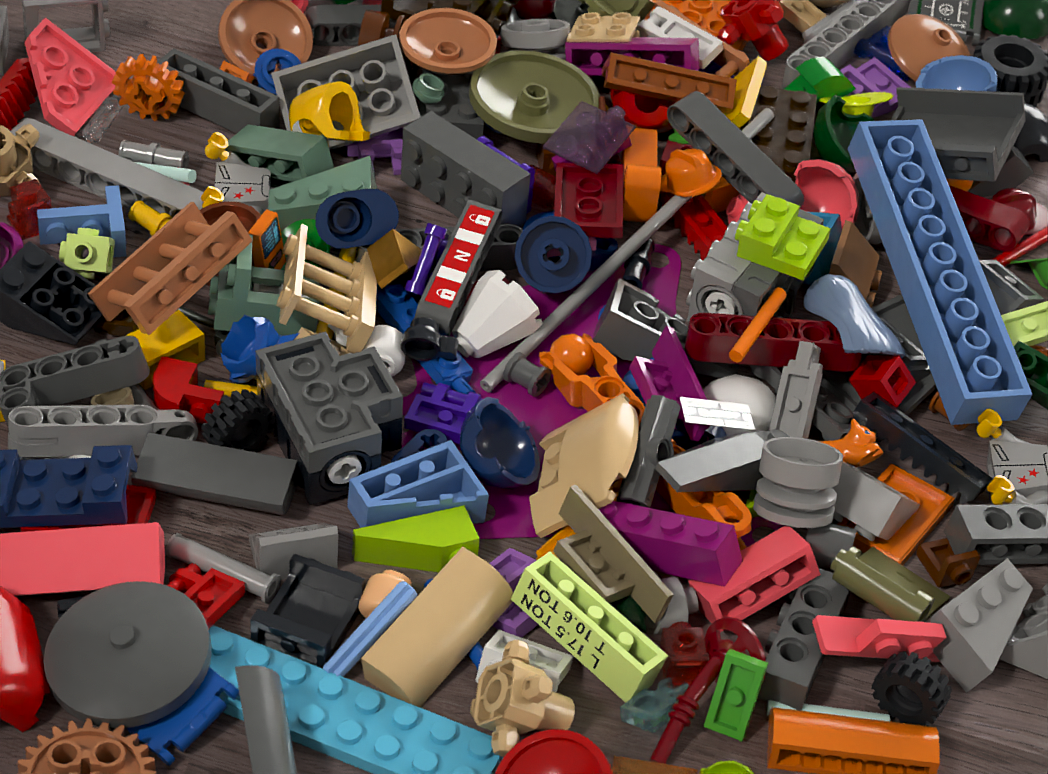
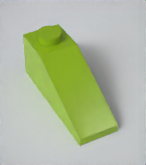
M463 505L353 529L352 557L354 561L439 573L462 547L478 556L480 539Z

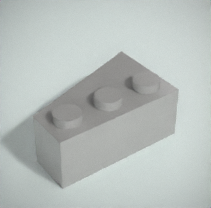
M1008 558L926 621L928 623L943 624L947 638L933 649V653L966 693L993 673L1033 590L1032 586Z

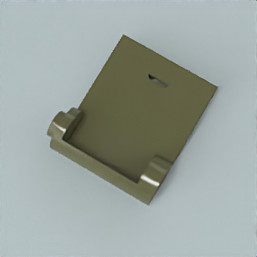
M854 546L848 551L841 549L830 566V569L835 571L832 577L834 581L894 620L926 622L951 597L874 547L861 556V550Z

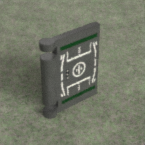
M910 0L908 15L921 14L937 18L953 28L964 42L966 35L973 36L972 45L978 46L984 0Z

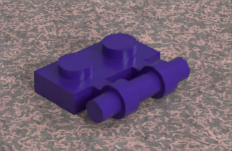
M424 382L420 394H416L404 418V428L416 432L436 429L446 436L447 441L452 440V442L460 444V431L467 412L482 400L481 394L471 391L469 394L450 390V385L438 383L436 386Z

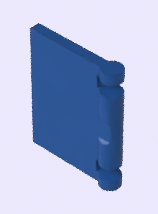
M209 667L197 691L182 706L156 721L125 729L131 734L137 733L139 741L142 744H147L154 754L166 765L170 766L176 759L166 748L172 743L183 753L228 708L225 702L218 696L224 691L231 699L236 700L240 696L239 690Z

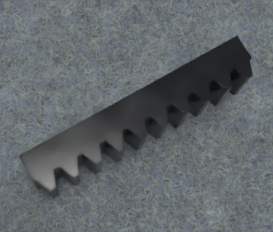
M875 392L860 400L853 411V419L858 423L864 421L865 427L870 431L874 429L877 431L876 441L878 443L887 438L889 440L888 450L891 452L899 447L901 449L900 459L902 461L909 456L913 457V469L924 465V477L928 478L932 474H936V486L938 487L947 482L949 484L948 494L950 496L959 491L961 493L960 503L962 505L970 500L973 501L982 494L993 479Z

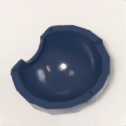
M486 397L467 412L460 431V449L463 458L481 482L488 486L513 490L534 482L540 471L539 453L534 438L529 431L530 426H526L524 421L520 422L509 409L499 403V399Z

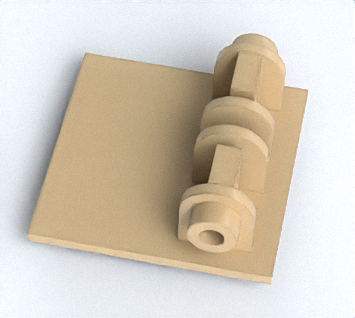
M595 12L585 13L578 16L566 41L630 42L632 37H640L639 30H636L640 16H631L630 13L625 12L616 13L612 16H600L599 13Z

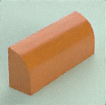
M771 707L767 768L811 774H937L940 765L939 735L936 727Z

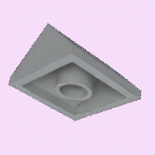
M318 523L248 534L256 569L269 575L277 573L281 576V580L286 579L289 575V561L293 554L315 559L322 564L337 569L338 527L336 525Z

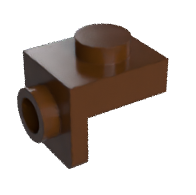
M947 538L922 543L916 552L917 557L938 588L952 584L962 585L971 580L981 558L977 550L955 555Z

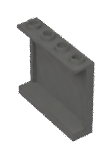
M897 87L898 108L891 120H923L946 179L996 181L1026 122L1024 93Z

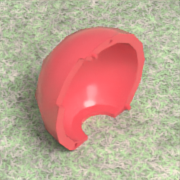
M818 159L800 162L794 173L796 176L795 184L801 189L804 196V204L799 209L808 212L840 214L842 229L845 220L851 221L854 224L859 214V192L852 176L840 165Z

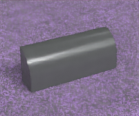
M148 433L137 461V472H133L131 476L132 485L153 488L159 492L285 515L290 508L297 487V460Z
M236 666L235 670L253 774H298L279 674L263 666Z

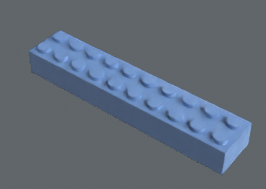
M923 120L859 122L848 151L950 424L979 423L978 416L986 409L996 411L1002 421L1018 420L1033 394Z

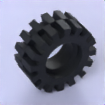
M242 389L241 394L237 390L231 392V398H228L227 395L221 397L222 403L219 406L214 403L211 407L214 412L212 414L206 413L204 417L207 423L202 424L203 438L209 444L245 451L254 449L255 452H258L261 449L259 444L261 442L267 443L269 440L266 434L273 433L274 427L272 424L275 423L273 412L254 392H249L247 389Z

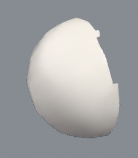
M734 374L711 381L703 389L707 400L747 404L749 406L755 430L721 426L727 436L749 431H769L776 396L760 380Z

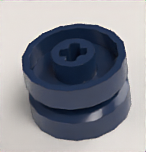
M548 216L535 220L523 230L516 242L515 261L518 272L527 284L541 292L558 294L572 290L583 281L590 269L592 249L589 238L578 224L565 217ZM549 250H559L561 256H559L560 259L557 262L548 260L547 254Z

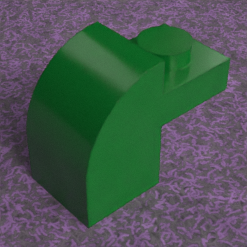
M815 57L795 68L800 75L784 90L816 94L817 104L820 98L833 97L835 95L845 97L856 88L829 59Z

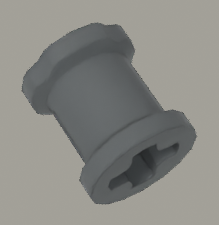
M517 352L505 366L503 372L504 380L509 383H518L528 389L529 395L537 397L546 389L551 378V369L545 366L538 367L528 361L526 355Z

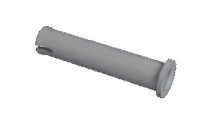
M179 533L173 534L167 543L165 553L168 557H173L188 565L194 563L206 573L213 568L245 582V590L261 597V601L265 604H269L278 593L281 576L277 573L269 575L190 540Z

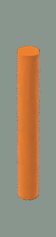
M777 287L770 294L729 352V357L732 361L738 363L743 360L787 297L784 289Z

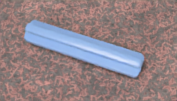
M405 581L399 582L324 664L323 669L327 673H335L337 677H344L417 597L415 589Z

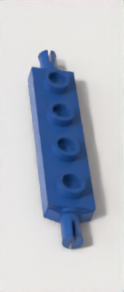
M377 283L376 311L389 326L396 328L404 334L415 317L418 303L405 291L401 283L387 285L382 289ZM458 351L454 360H446L441 357L431 361L417 360L437 385L438 383L450 385V389L469 394L470 391L476 393L468 384L471 381L473 369Z

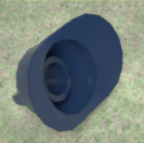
M366 188L341 192L327 197L320 204L316 213L315 227L319 237L326 244L335 248L370 245L390 230H395L398 224L399 211L395 201L389 194L379 189Z

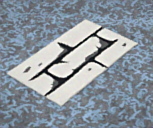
M680 397L685 422L755 430L747 404Z

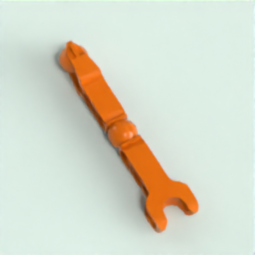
M583 333L582 336L577 334L562 335L552 343L549 352H539L540 364L551 369L554 384L571 406H583L589 412L623 393L630 400L629 404L636 409L640 425L645 409L644 404L617 374L616 357L602 344L595 343L590 335ZM593 365L601 377L590 378L585 373ZM671 439L674 455L685 451ZM660 475L656 490L677 514L734 525L740 551L747 548L741 536L751 532L752 515L735 493H724L722 491L676 492Z

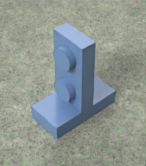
M119 185L105 186L106 204L38 209L40 245L58 244L61 241H66L67 233L77 234L78 228L99 230V236L115 239L113 258L126 257V235Z

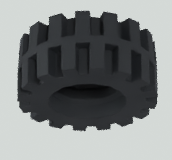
M906 651L899 652L898 655L893 654L880 669L872 683L871 689L874 690L872 695L875 700H880L878 703L881 710L886 709L891 719L894 717L898 718V723L929 726L930 723L933 724L950 700V693L952 692L951 686L947 685L949 679L946 675L940 674L942 669L938 665L933 667L930 664V659L924 657L922 660L914 652H911L909 656Z

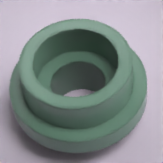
M421 74L412 84V90L416 97L424 103L440 102L444 96V83L435 75Z

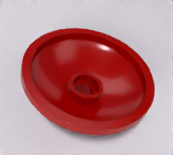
M552 729L537 732L518 742L501 760L495 774H613V771L605 754L590 739L573 731Z

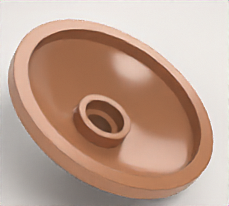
M234 0L225 9L218 27L219 43L226 59L230 64L254 75L255 63L258 57L267 50H287L293 53L301 63L307 62L312 51L313 35L310 24L303 12L290 0ZM256 43H262L265 49L259 48ZM277 64L274 72L279 71V68H277Z
M434 8L418 12L403 23L400 29L399 44L406 57L417 66L438 74L458 75L475 71L486 65L496 52L497 38L493 28L477 15L453 8Z
M910 14L902 16L889 30L888 46L891 55L903 72L914 81H917L921 73L920 70L926 64L949 56H970L965 42L953 28L943 21L928 15Z

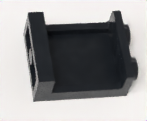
M293 554L289 561V575L266 611L257 609L250 620L251 640L323 669L324 664L338 650L360 613L358 604L365 589V580L351 572L322 564L312 558Z

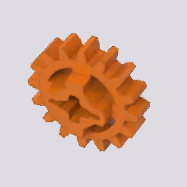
M139 54L137 60L129 56L125 63H120L112 80V84L116 85L113 94L122 96L118 103L120 105L128 104L130 106L128 110L130 114L138 111L140 112L141 119H144L148 114L151 115L153 121H157L161 114L162 117L168 119L171 112H177L185 95V92L181 90L184 81L176 80L179 72L177 70L169 71L167 69L169 65L167 61L159 64L157 63L156 56L153 55L151 60L148 61L143 54Z

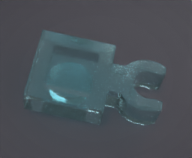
M667 677L658 683L656 691L644 688L620 707L621 721L654 733L670 720L668 713L669 711H674L672 709L673 703H678L676 701L677 696L683 695L689 684L684 683L680 687L673 689L672 678Z

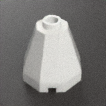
M500 270L487 271L478 280L452 330L454 337L459 341L457 350L465 357L471 355L474 358H481L533 334L543 325L542 319H535L540 314L536 304L514 280L509 285L502 281L506 275Z

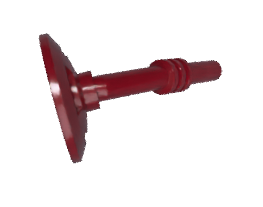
M725 617L716 620L709 626L703 645L706 665L684 694L677 696L676 701L678 703H673L672 709L674 711H669L668 717L670 720L649 759L653 764L659 767L665 766L684 727H690L691 721L689 719H694L695 713L693 711H698L700 707L698 701L713 681L717 683L729 649L746 655V650H748L751 657L766 662L763 647L758 637L743 621L733 617ZM720 630H729L735 633L738 638L735 642L729 639L721 640Z

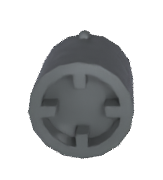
M833 523L823 527L809 528L806 541L811 545L818 568L834 573L835 571L830 569L834 558L841 549L848 551L853 547L857 529Z

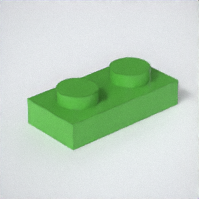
M732 649L728 650L704 723L705 728L743 741L768 662Z

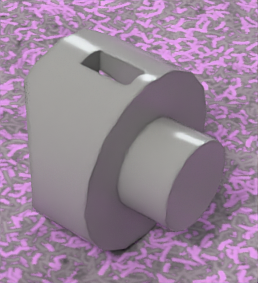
M676 577L660 579L674 595L661 621L657 622V628L653 633L655 635L685 629L688 624V615L698 612V598L694 588H683Z

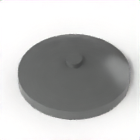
M124 582L92 592L76 602L60 617L46 643L44 670L54 697L72 716L84 722L87 719H91L92 724L99 727L102 722L109 723V728H117L120 725H124L125 728L135 727L156 721L172 713L197 691L210 665L212 655L211 637L201 610L182 592L154 582Z

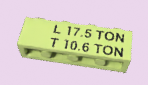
M548 552L524 569L511 600L627 704L653 685L668 657L664 651L551 552Z

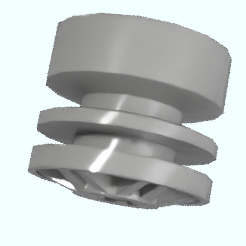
M779 437L765 441L762 447L759 471L764 477L757 482V494L754 499L753 509L758 515L769 521L791 527L816 528L830 524L833 521L835 510L833 505L837 497V493L832 487L839 484L843 461L842 453L828 444L799 437Z

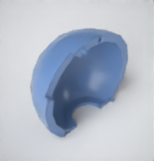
M964 55L944 57L926 64L920 70L921 73L916 81V88L996 92L997 75L994 68L984 60Z

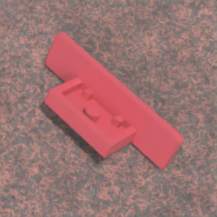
M817 615L812 620L821 653L824 655L889 659L893 654L898 655L899 652L906 651L908 656L911 652H914L922 660L926 657L931 660L930 662H940L933 653V649L947 638L941 623Z

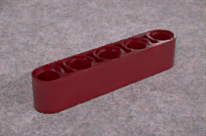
M949 185L972 241L1007 252L1014 249L1030 227L1029 219L1022 211Z
M697 313L689 321L685 352L690 358L697 361L783 367L788 366L790 359L796 360L799 342L804 341L815 343V345L821 348L818 364L823 365L822 370L847 372L856 370L860 366L863 354L845 353L840 333L829 321L772 317L743 360L737 363L730 359L729 352L755 316Z

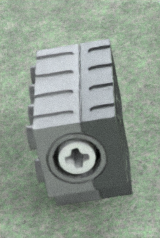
M761 192L756 200L762 202L766 194ZM748 202L741 213L740 219L737 222H730L722 240H715L709 249L707 257L704 260L699 259L695 263L691 271V279L694 280L693 288L690 290L686 300V305L689 306L687 321L689 322L690 318L697 313L756 316L770 294L777 287L784 289L787 297L773 317L790 319L793 315L797 291L813 272L814 264L803 281L737 257L739 241L735 240V234L741 220L750 221L748 220V214L752 203ZM799 209L798 217L823 225L824 219Z

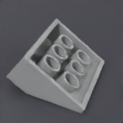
M396 34L271 73L277 96L280 97V107L286 130L291 131L289 108L293 99L314 87L338 81L348 83L355 91L362 127L365 131H370V138L403 128L421 117L415 93L412 90V82ZM332 121L337 131H344V127L340 122ZM326 138L329 150L358 142Z

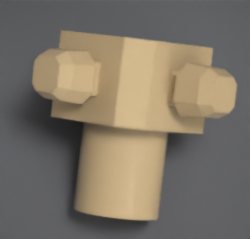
M27 124L17 130L15 136L7 128L0 125V197L10 196L17 189L24 196L34 198L40 192L41 185L39 180L33 175V160L30 149L38 142L40 137L39 131L31 124Z
M520 640L509 641L504 648L502 661L485 667L478 679L476 698L472 700L470 713L478 726L494 731L492 732V749L494 754L502 757L519 742V735L533 730H568L575 713L573 700L570 697L552 691L553 682L548 678L544 670L528 665L530 655L528 644Z

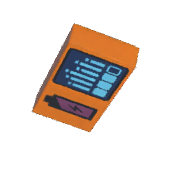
M266 209L248 232V234L253 235L252 254L255 267L280 270L286 263L285 254L282 253L284 247L278 214Z

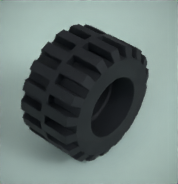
M1014 35L990 36L986 40L979 42L973 57L988 62L996 71V92L1024 93V103L1032 104L1036 107L1037 103H1040L1043 99L1048 82L1047 51L1041 49V46L1037 43L1030 42L1029 39L1019 38Z

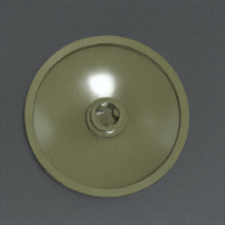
M521 50L494 55L486 65L475 70L471 77L469 99L477 115L495 130L515 139L546 144L570 141L585 134L595 123L598 114L599 93L593 81L575 65L553 55Z

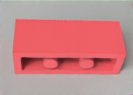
M785 525L740 551L743 562L725 587L692 579L688 583L696 592L699 611L713 623L725 617L743 620L821 574L811 545L790 526Z

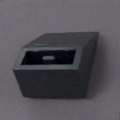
M30 241L0 269V322L11 329L76 345L103 317V314L88 295L96 285Z

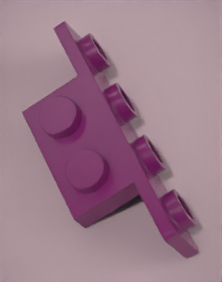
M665 326L652 350L654 360L635 356L629 368L645 404L648 399H651V395H663L668 399L675 400L681 406L678 418L682 420L690 439L698 442L710 425L685 422L680 397L707 400L674 328Z

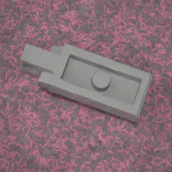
M800 341L796 360L790 359L788 366H783L769 431L777 429L783 431L789 437L808 439L823 375L821 374L823 365L818 364L821 348L815 345V343Z

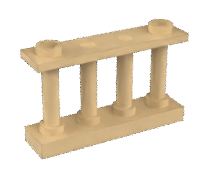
M301 224L296 235L290 234L282 252L287 256L283 289L276 304L277 307L281 308L279 323L286 325L293 311L296 310L343 330V334L347 336L346 351L351 353L361 352L375 328L377 280L368 252L365 251L360 262L354 261L353 264L307 245L308 226ZM305 259L347 276V279L305 262ZM303 276L346 294V297L303 279ZM301 294L313 298L329 306H332L341 311H344L345 313L343 315L332 309H329L320 304L301 297Z

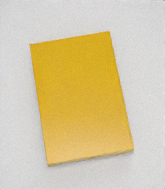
M759 56L733 78L737 79L733 110L730 114L722 112L739 129L751 118L767 67V62Z

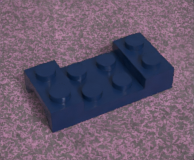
M132 445L93 446L90 458L20 460L17 449L0 450V528L127 523L126 488L129 473L137 472L138 468Z

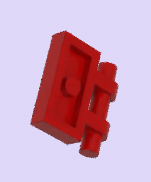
M190 563L186 568H179L170 576L169 583L166 585L182 592L198 606L206 620L208 629L245 594V582L213 568L202 576L201 569L194 563Z

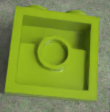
M766 194L762 202L754 200L748 214V220L750 221L741 220L735 234V240L739 241L737 257L804 281L828 241L831 228L798 217L799 205Z

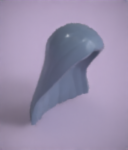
M827 274L815 280L807 289L804 296V307L808 311L829 321L837 328L845 353L866 354L868 352H881L894 356L899 355L901 358L905 356V351L897 337L868 305L858 287L850 279L841 275Z

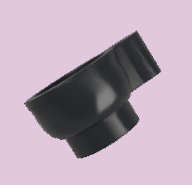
M418 317L411 321L410 327L404 332L401 350L409 358L419 361H431L438 357L454 360L459 341L455 337L440 335L439 325L436 321L426 317Z

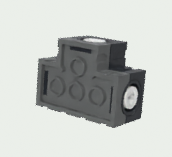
M322 332L255 350L257 396L273 412L275 417V423L272 424L274 427L273 434L277 436L278 444L285 458L297 460V481L300 487H303L309 505L348 494L349 480L351 478L381 467V453L402 449L403 395L375 346L363 349L361 352L339 356L335 347H332L327 332Z

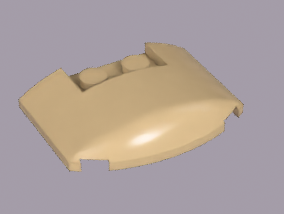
M623 393L551 431L539 443L545 450L538 492L529 496L535 532L540 538L568 525L558 513L571 486L577 485L597 509L612 503L616 497V494L608 489L615 480L626 478L634 459L639 434V421L636 409L629 404L630 400Z

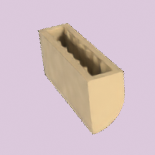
M462 547L361 658L365 680L392 697L421 707L512 604L511 597L513 591L492 565Z

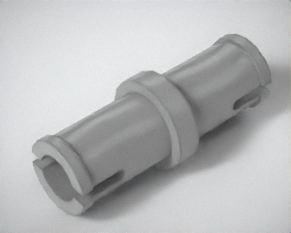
M123 140L119 147L118 155L133 162L187 169L189 164L187 151L162 148L159 143L152 142L150 145Z

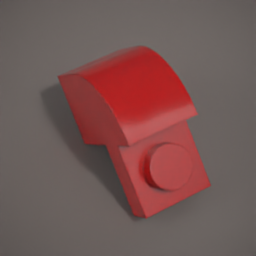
M161 357L153 375L154 404L160 410L180 409L188 411L194 416L197 423H207L204 419L206 413L212 414L214 412L211 409L214 403L218 406L222 403L220 398L224 396V391L198 386L197 363Z

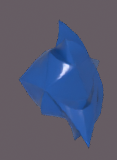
M244 314L238 322H233L225 341L221 344V357L223 365L230 372L229 380L236 383H245L253 378L256 379L255 350L292 341L300 333L285 336L278 335L273 324L267 318L250 317Z

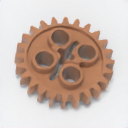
M87 719L84 728L79 729L73 720L69 721L68 731L62 732L58 727L53 726V738L48 739L45 736L38 735V748L27 746L25 748L26 759L18 760L17 762L18 774H156L154 757H149V746L147 744L139 745L137 733L125 738L124 725H120L112 732L109 731V723L102 722L99 728H93L91 719Z

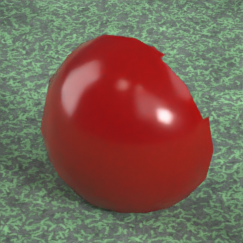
M611 89L610 96L614 112L625 126L657 130V134L673 129L667 118V109L676 102Z

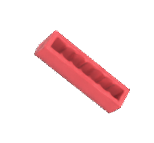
M159 522L0 534V586L14 596L95 591L110 585L133 581L159 584L164 582V531Z

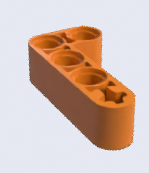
M626 127L632 146L622 150L621 164H624L623 221L646 223L657 212L661 185V167H657V130Z

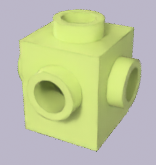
M78 228L77 234L67 233L66 241H61L59 251L60 262H64L66 266L86 279H94L95 273L110 274L113 267L115 239L99 236V230ZM86 249H88L89 254L84 259L83 253Z

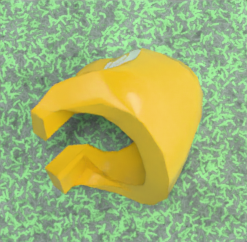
M338 81L314 87L295 97L290 104L289 124L291 131L315 135L323 134L326 138L332 140L365 141L370 139V131H365L362 127L357 95L348 83ZM332 121L340 122L344 127V131H337Z

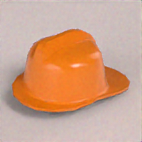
M676 149L670 154V158L666 163V173L661 177L660 192L671 193L681 197H693L704 194L720 182L722 178L721 169L713 165L707 154L701 149Z

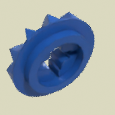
M283 49L267 50L258 57L255 63L253 76L256 77L259 88L263 87L266 91L275 95L277 93L271 73L274 72L276 64L279 70L302 64L293 53Z

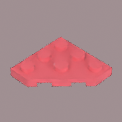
M45 17L24 42L44 120L56 129L75 136L113 93L116 85L112 84V80L116 71Z

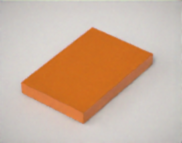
M890 463L877 479L916 501L920 506L889 540L876 536L874 541H871L856 532L853 546L864 553L874 547L903 566L953 507L955 497ZM845 517L842 522L837 524L849 528L856 526L854 522Z

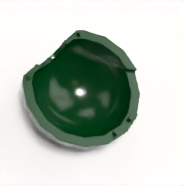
M984 0L981 24L999 35H1014L1026 39H1037L1048 34V0Z
M835 95L818 111L813 129L815 144L819 155L825 161L840 165L847 173L856 174L848 147L859 122L875 120L865 113L859 115L845 113L842 107L846 104V101L841 99V96Z

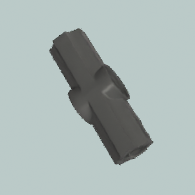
M651 395V399L647 400L639 425L634 459L626 478L622 480L616 501L647 508L651 507L660 477L655 466L659 461L674 456L671 438L681 408L675 400L668 399L663 395Z

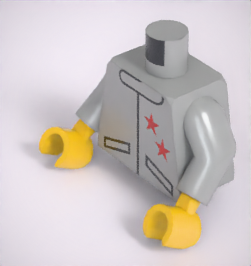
M219 132L213 133L208 139L205 154L210 159L220 158L221 160L216 163L215 187H207L201 195V200L203 201L202 208L224 201L240 202L252 206L262 215L266 209L268 210L269 190L276 188L271 187V171L266 168L253 167L246 164L232 151L227 152L225 150L228 146L227 138Z
M986 409L978 416L980 424L977 426V433L982 438H988L991 435L986 467L988 475L993 479L986 488L991 492L993 505L1048 504V446L1031 444L1016 438L1007 429L1000 427L1002 419L996 411Z

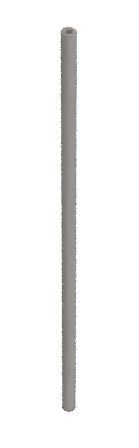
M768 108L763 109L742 132L751 140L774 118V113ZM674 195L542 322V326L533 334L527 336L480 381L482 389L486 392H491L504 379L503 372L505 366L515 353L521 352L527 357L691 197Z

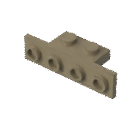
M577 485L571 486L558 514L576 534L558 540L553 552L569 569L609 604L630 595L654 623L661 621L674 594Z

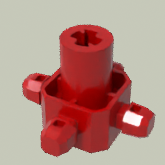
M731 0L721 9L720 15L726 24L719 31L718 38L728 45H733L738 40L751 41L764 61L780 56L789 46L787 39L777 25L784 17V10L779 4L781 0Z

